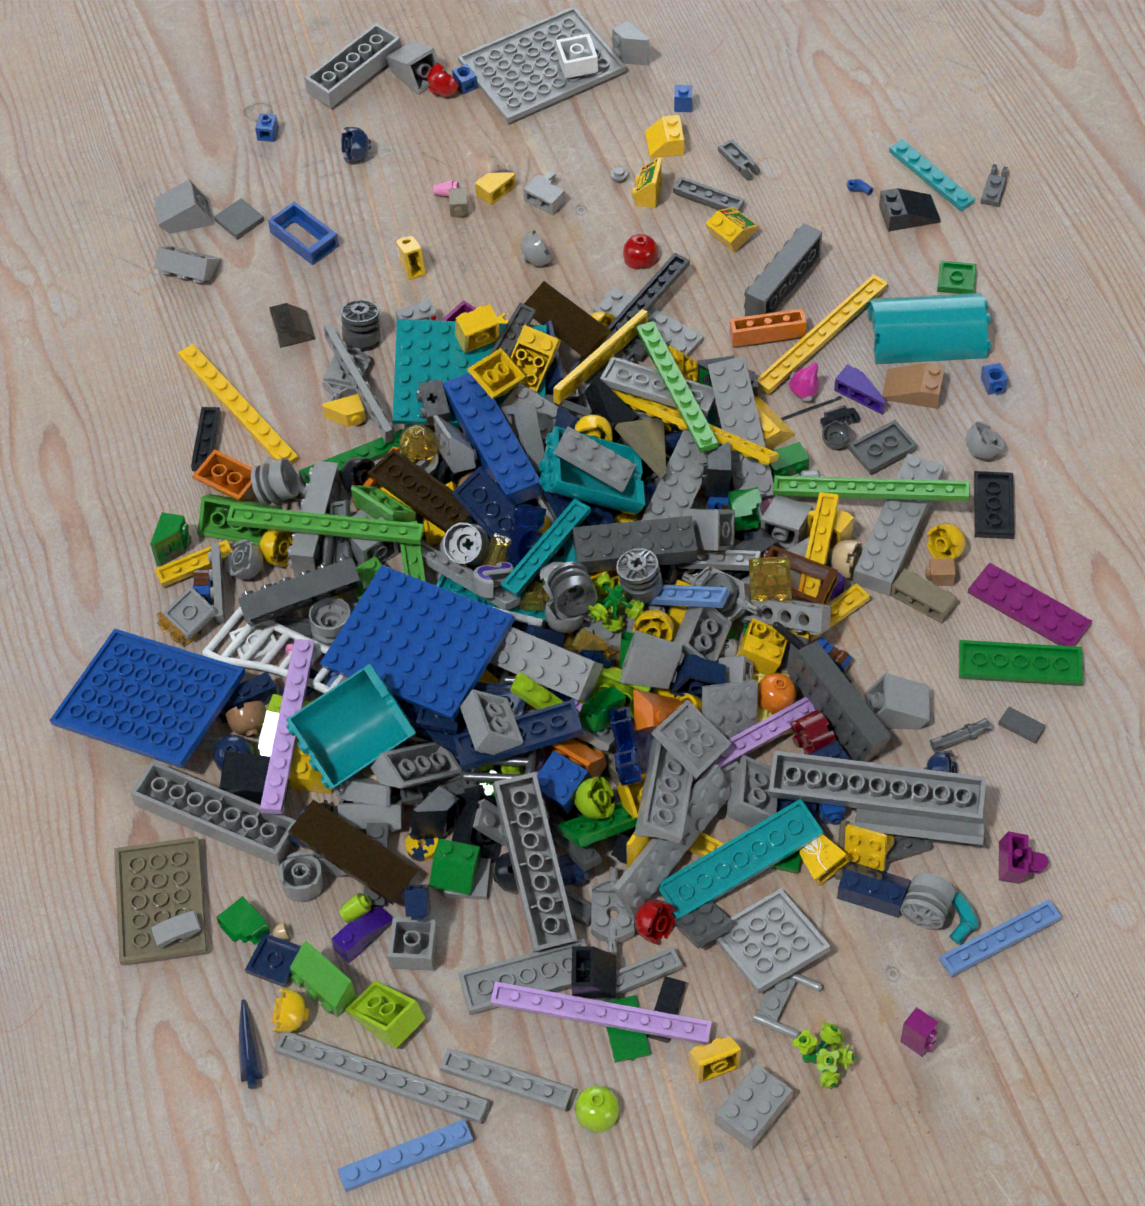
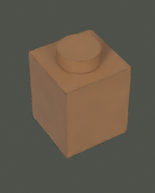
M954 558L930 559L929 567H925V577L929 578V581L933 582L936 586H953L955 580Z

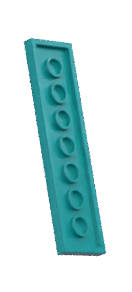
M800 798L664 879L657 889L665 902L672 904L675 908V911L672 912L676 919L680 920L684 915L691 914L698 910L700 906L713 902L810 844L821 835H824V832Z

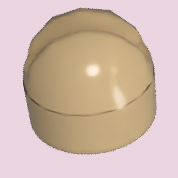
M285 922L274 927V937L282 940L290 939L289 930Z

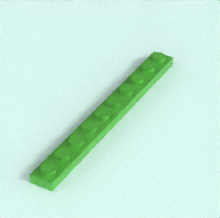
M654 321L636 326V332L699 452L703 453L719 448L714 433Z
M775 476L773 496L818 497L819 492L838 494L839 498L969 501L970 481Z
M231 505L227 517V524L232 526L421 545L424 532V524L239 505Z

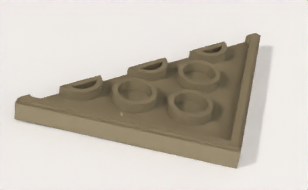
M662 418L617 423L615 430L659 478L663 479L666 475L664 422Z

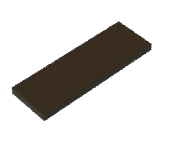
M545 281L540 284L524 303L536 310L533 318L540 325L552 321L555 336L585 359L611 333L606 326Z
M394 448L367 472L369 478L445 533L455 524L469 523L474 519L452 494L454 491Z
M314 799L288 831L289 835L392 905L418 871Z

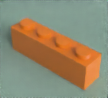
M803 308L730 319L729 334L732 346L737 347L804 337L806 335V319Z

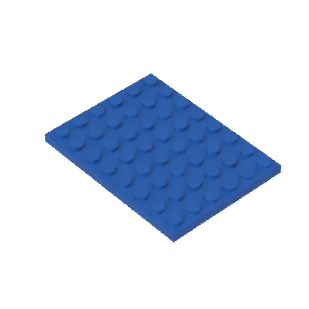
M381 565L321 660L320 665L325 669L349 678L368 664H371L394 697L454 721L461 710L462 703L476 686L514 623L515 617L510 613Z
M114 628L49 721L56 727L183 769L246 672L244 668Z

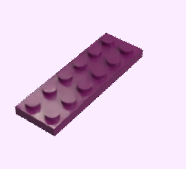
M990 562L968 588V594L1059 646H1075L1092 623V620Z

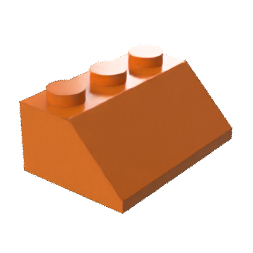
M215 449L192 476L193 479L238 501L251 500L256 497L251 483L252 467Z
M633 690L635 731L651 734L683 703L676 698Z
M574 738L540 748L542 755L546 758H549L553 751H556L587 770L591 778L600 776L607 767L605 755L601 751L593 750L585 742Z

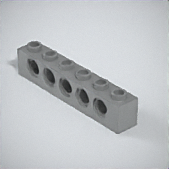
M751 592V604L760 608V610H756L758 614L754 615L749 611H745L742 616L737 618L738 622L744 623L751 621L752 618L771 625L777 621L784 627L791 628L794 632H803L805 630L810 631L812 635H821L822 632L830 629L831 606ZM769 608L772 610L773 616L770 614ZM787 611L790 613L791 619L788 617ZM805 615L809 617V622L806 620Z

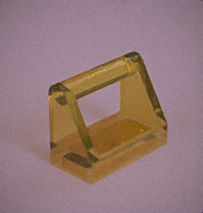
M497 533L493 534L483 565L496 566L498 562H506L513 540Z
M585 628L581 629L572 643V646L584 652L611 653L613 651L612 645Z

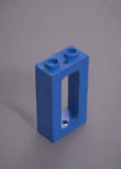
M295 201L268 220L270 233L311 265L316 264L339 247L337 233ZM292 223H297L319 241L308 248L285 229Z

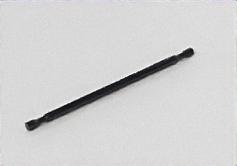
M838 396L835 399H830L781 417L783 421L833 403L836 400H841L842 397Z

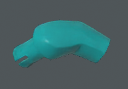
M961 892L955 893L952 904L959 915L960 923L949 937L953 942L960 945L970 931L977 929L978 920L970 902Z

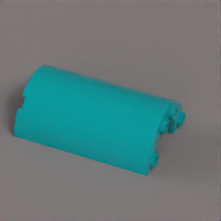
M982 293L869 299L867 310L869 322L873 324L875 337L873 349L875 364L987 358V351L991 350V341L988 339L990 313H986L988 309L987 299L983 298Z

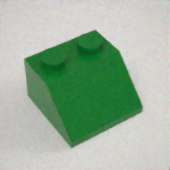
M439 838L433 855L429 887L470 896L481 862L480 847Z

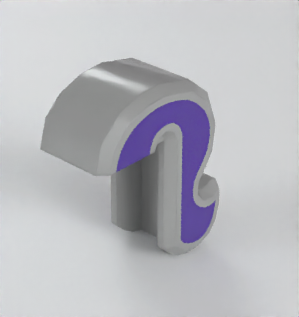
M498 562L496 566L483 565L477 567L473 572L472 587L474 592L480 597L492 599L493 588L501 587V583L513 571L514 566L508 562Z

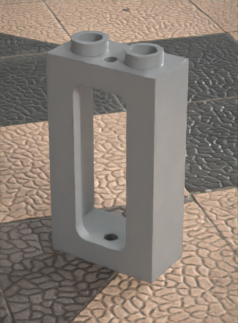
M524 402L503 406L502 411L505 419L538 476H541L539 464L544 457V448L535 403Z

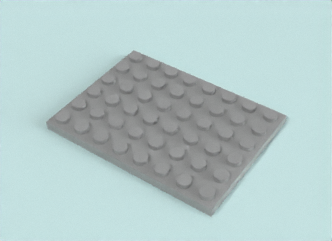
M575 6L458 56V62L461 65L468 64L476 74L478 87L507 123L626 72V66ZM589 34L598 57V72L565 79L557 57L556 40Z

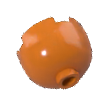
M772 673L766 675L758 683L757 704L761 709L763 707L770 711V714L774 715L794 704L797 694L796 687L792 680L784 674Z

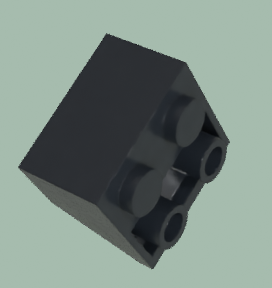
M441 786L429 792L425 800L416 804L413 808L410 838L414 840L444 838L455 827L459 798Z
M572 946V996L582 998H616V956L595 946Z

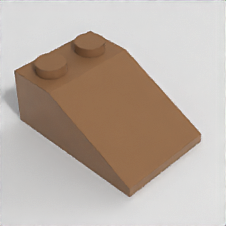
M922 363L887 369L882 397L886 401L937 409L945 366Z

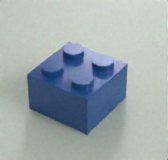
M553 751L537 774L542 798L568 814L575 805L577 788L585 780L591 778L587 770L556 751Z

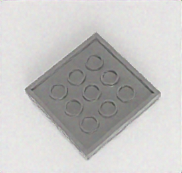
M781 888L729 918L734 928L714 939L758 994L831 951V946Z

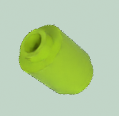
M356 894L342 904V908L339 909L340 916L346 923L360 918L371 911V900L365 894Z

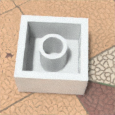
M589 34L556 40L557 57L565 79L598 72V57Z

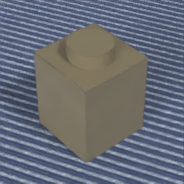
M466 188L449 189L451 217L468 216Z

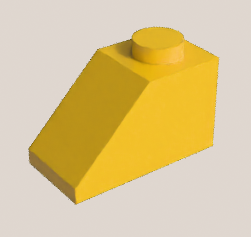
M512 172L487 173L475 182L476 195L489 205L494 204L516 187L515 174Z
M358 394L322 404L326 419L347 427L366 422L364 408Z

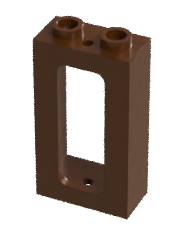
M771 545L769 551H765L761 568L758 567L754 574L757 587L788 599L824 605L827 604L839 579L837 569ZM782 565L823 581L816 598L771 581L770 576L775 566Z

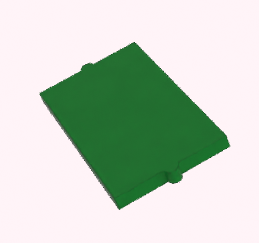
M636 995L624 998L617 997L614 1000L605 1001L639 1008ZM606 1026L615 1063L626 1060L634 1061L635 1058L650 1056L645 1033Z

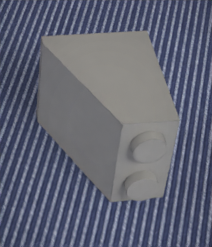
M411 41L386 56L391 72L416 94L421 93L430 86L427 82L428 72L437 62L439 63L434 48L415 41Z
M190 179L154 199L156 205L154 209L158 215L157 223L161 229L164 228L169 234L214 224L209 198Z
M776 495L762 516L761 528L777 541V547L788 550L803 540L807 530L808 513L813 510V506L805 502H798Z
M683 509L681 517L692 516L697 549L715 551L734 549L735 510Z
M635 630L622 665L620 682L668 689L670 682H675L678 672L675 671L677 664L681 665L684 653H681L682 645Z
M885 673L866 691V704L887 729L920 730L930 721L929 702L931 696L929 694V685Z

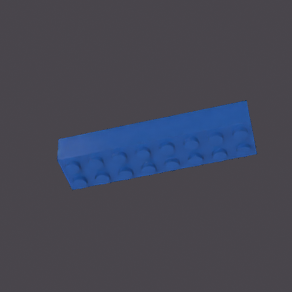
M470 373L444 382L443 388L447 403L468 441L471 443L472 448L476 450L477 457L484 470L515 505L541 496L540 479L495 399H492Z

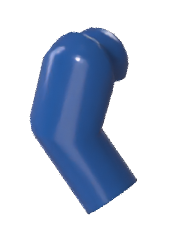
M850 179L847 181V188L850 191H863L867 195L873 192V187L861 179Z

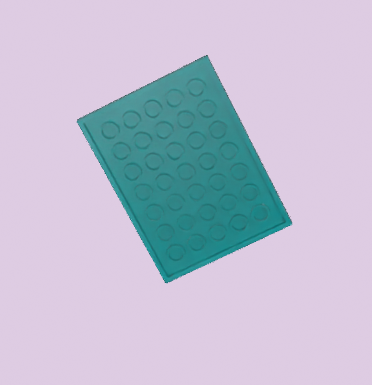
M397 319L392 424L427 425L426 419H422L420 412L422 403L418 402L416 397V391H419V383L441 379L443 384L446 381L469 373L467 369L487 357L497 341L464 354L455 336L456 321ZM500 323L499 337L507 324ZM529 325V327L546 333L547 325ZM546 375L538 391H534L542 397H545ZM512 391L504 396L494 398L499 407ZM448 405L450 411V421L447 422L454 426H460L450 406Z

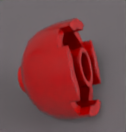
M437 62L428 72L427 82L430 85L428 89L433 95L438 94L441 97H449L460 89L459 85L445 70L443 71L444 67Z
M645 234L631 236L623 247L625 264L635 270L644 267L649 269L654 266L658 261V246L655 240Z
M654 899L645 902L638 909L635 916L636 931L646 941L660 944L659 941L664 936L667 939L673 930L676 919L672 918V911H675V908L672 904Z

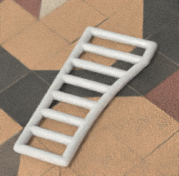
M239 607L202 651L203 656L239 667L268 671L287 678V668L290 664L292 651L279 667L269 663L289 638L313 639L277 622L268 620L260 623L266 626V628L241 659L230 658L256 626L250 627L247 623L223 654L219 655L213 652V650L243 615L241 607ZM274 630L282 634L260 662L250 660ZM315 641L311 666L322 653L326 654L330 647ZM322 668L314 679H308L307 686L325 694L337 686L343 676L339 675L330 687L326 686L321 682L330 670Z

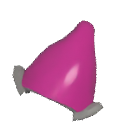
M812 363L810 366L802 368L797 372L793 371L790 375V390L800 397L801 401L812 400L819 390L817 377L819 366L817 363Z

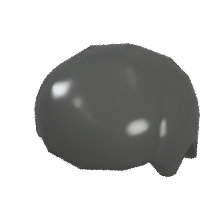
M835 420L831 424L826 425L822 430V440L827 447L832 449L845 447L851 439V428L846 421L841 423Z

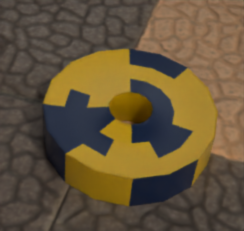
M411 833L408 834L405 840L407 854L416 861L432 859L438 838L414 840L410 838Z

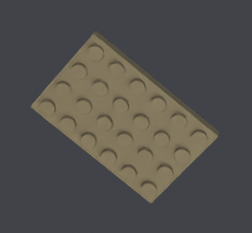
M191 837L114 848L120 964L127 965L207 953L199 838ZM186 912H196L201 931L185 940L178 938L163 948L157 946L151 929L153 926Z

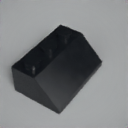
M478 788L462 795L452 841L480 847L481 858H491V862L495 863L498 859L501 844L474 829L473 824L476 811L480 806L478 804L480 800L485 799L497 806L494 797L486 795L484 791Z

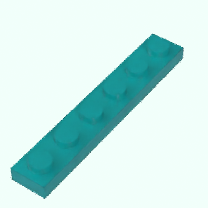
M903 139L889 147V153L959 211L962 212L974 204V197Z
M574 499L501 583L502 589L518 598L538 575L540 570L573 534V527H579L591 513L590 507Z

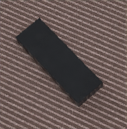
M665 976L654 1011L676 1015L686 982ZM646 1034L647 1038L668 1043L669 1038Z

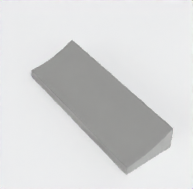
M655 737L651 744L634 836L656 837L679 844L683 836L693 775Z
M856 808L855 826L879 833L983 845L985 808H983L980 824Z

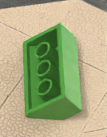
M207 494L201 498L197 534L235 542L246 539L259 546L262 536L269 529L228 525L227 517L230 506L239 505L282 510V507L263 505L262 503L247 500L238 501L231 497Z

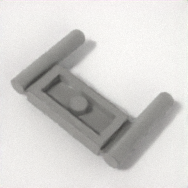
M798 973L791 974L767 989L753 1021L791 1038H798L800 1035L798 1030L778 1022L796 982L815 991H820L822 984Z

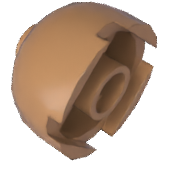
M262 701L244 703V707L239 710L236 706L225 714L228 725L234 733L247 735L248 738L257 736L263 727L266 707Z

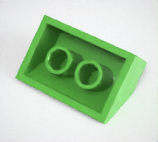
M352 485L351 487L355 507L363 510L374 519L383 517L388 521H414L417 512L378 487Z
M305 941L290 966L291 979L298 987L302 985L311 999L320 1001L322 1008L328 1014L332 1012L338 1017L356 999L352 981L310 943Z

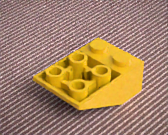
M527 325L523 326L510 357L526 376L520 382L521 384L533 391H538L562 340Z

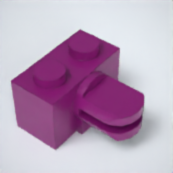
M1008 831L999 841V880L1019 884L1029 872L1040 874L1048 866L1047 856L1043 853L1034 852L1032 847H1029V835Z

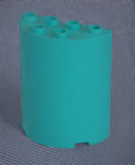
M554 426L552 432L546 436L545 443L547 446L544 457L539 464V471H541L539 484L542 485L544 491L636 515L643 509L645 497L643 481H641L643 473L642 460L632 447L583 434L636 464L624 491L621 492L555 455L554 451L566 429Z
M368 664L286 719L288 722L286 728L292 736H297L300 741L297 743L304 754L310 755L312 758L309 760L310 765L315 771L322 774L323 777L320 780L324 786L331 789L377 760L382 752L392 750L416 734L401 706L371 664Z

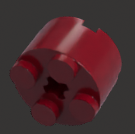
M818 710L811 711L790 723L795 734L792 737L793 742L797 747H802L804 754H811L835 742L836 739L833 730L828 731L826 725L829 722Z

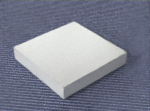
M260 623L257 624L239 645L236 651L240 659L266 626ZM244 627L229 632L232 641ZM273 632L250 659L251 661L263 659L277 642Z

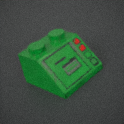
M161 513L150 543L157 566H162L185 554L187 547L190 546L192 538L189 535L188 524H186L183 515Z

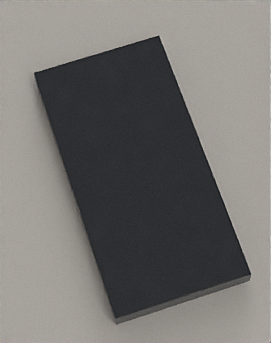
M974 471V537L1014 539L1013 473Z

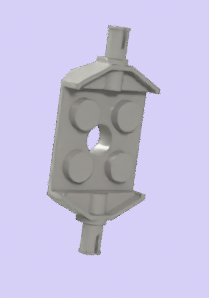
M348 348V354L354 357L356 368H360L364 376L368 365L371 366V359L365 352L361 351L362 348ZM335 355L322 380L323 388L332 395L330 401L357 394L346 373L342 371L343 368Z
M707 566L696 577L684 573L683 576L685 577H682V580L690 583L692 586H701L704 579L710 574L724 572ZM729 575L736 584L737 596L733 606L721 614L728 618L729 621L736 620L745 611L757 615L758 611L756 610H760V608L751 604L749 584Z
M613 867L609 868L608 880L592 886L591 934L598 940L607 942L608 953L612 954L613 948V955H617L618 942L628 940L634 936L635 932L634 916L628 914L613 888L619 880L617 867L614 868V874ZM614 910L619 915L616 918H610L607 913Z

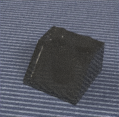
M288 303L269 307L272 324L280 348L315 340L307 310Z

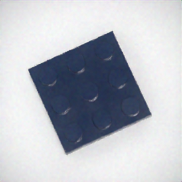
M545 492V496L556 518L574 500ZM580 501L590 507L591 513L579 527L616 523L609 508Z

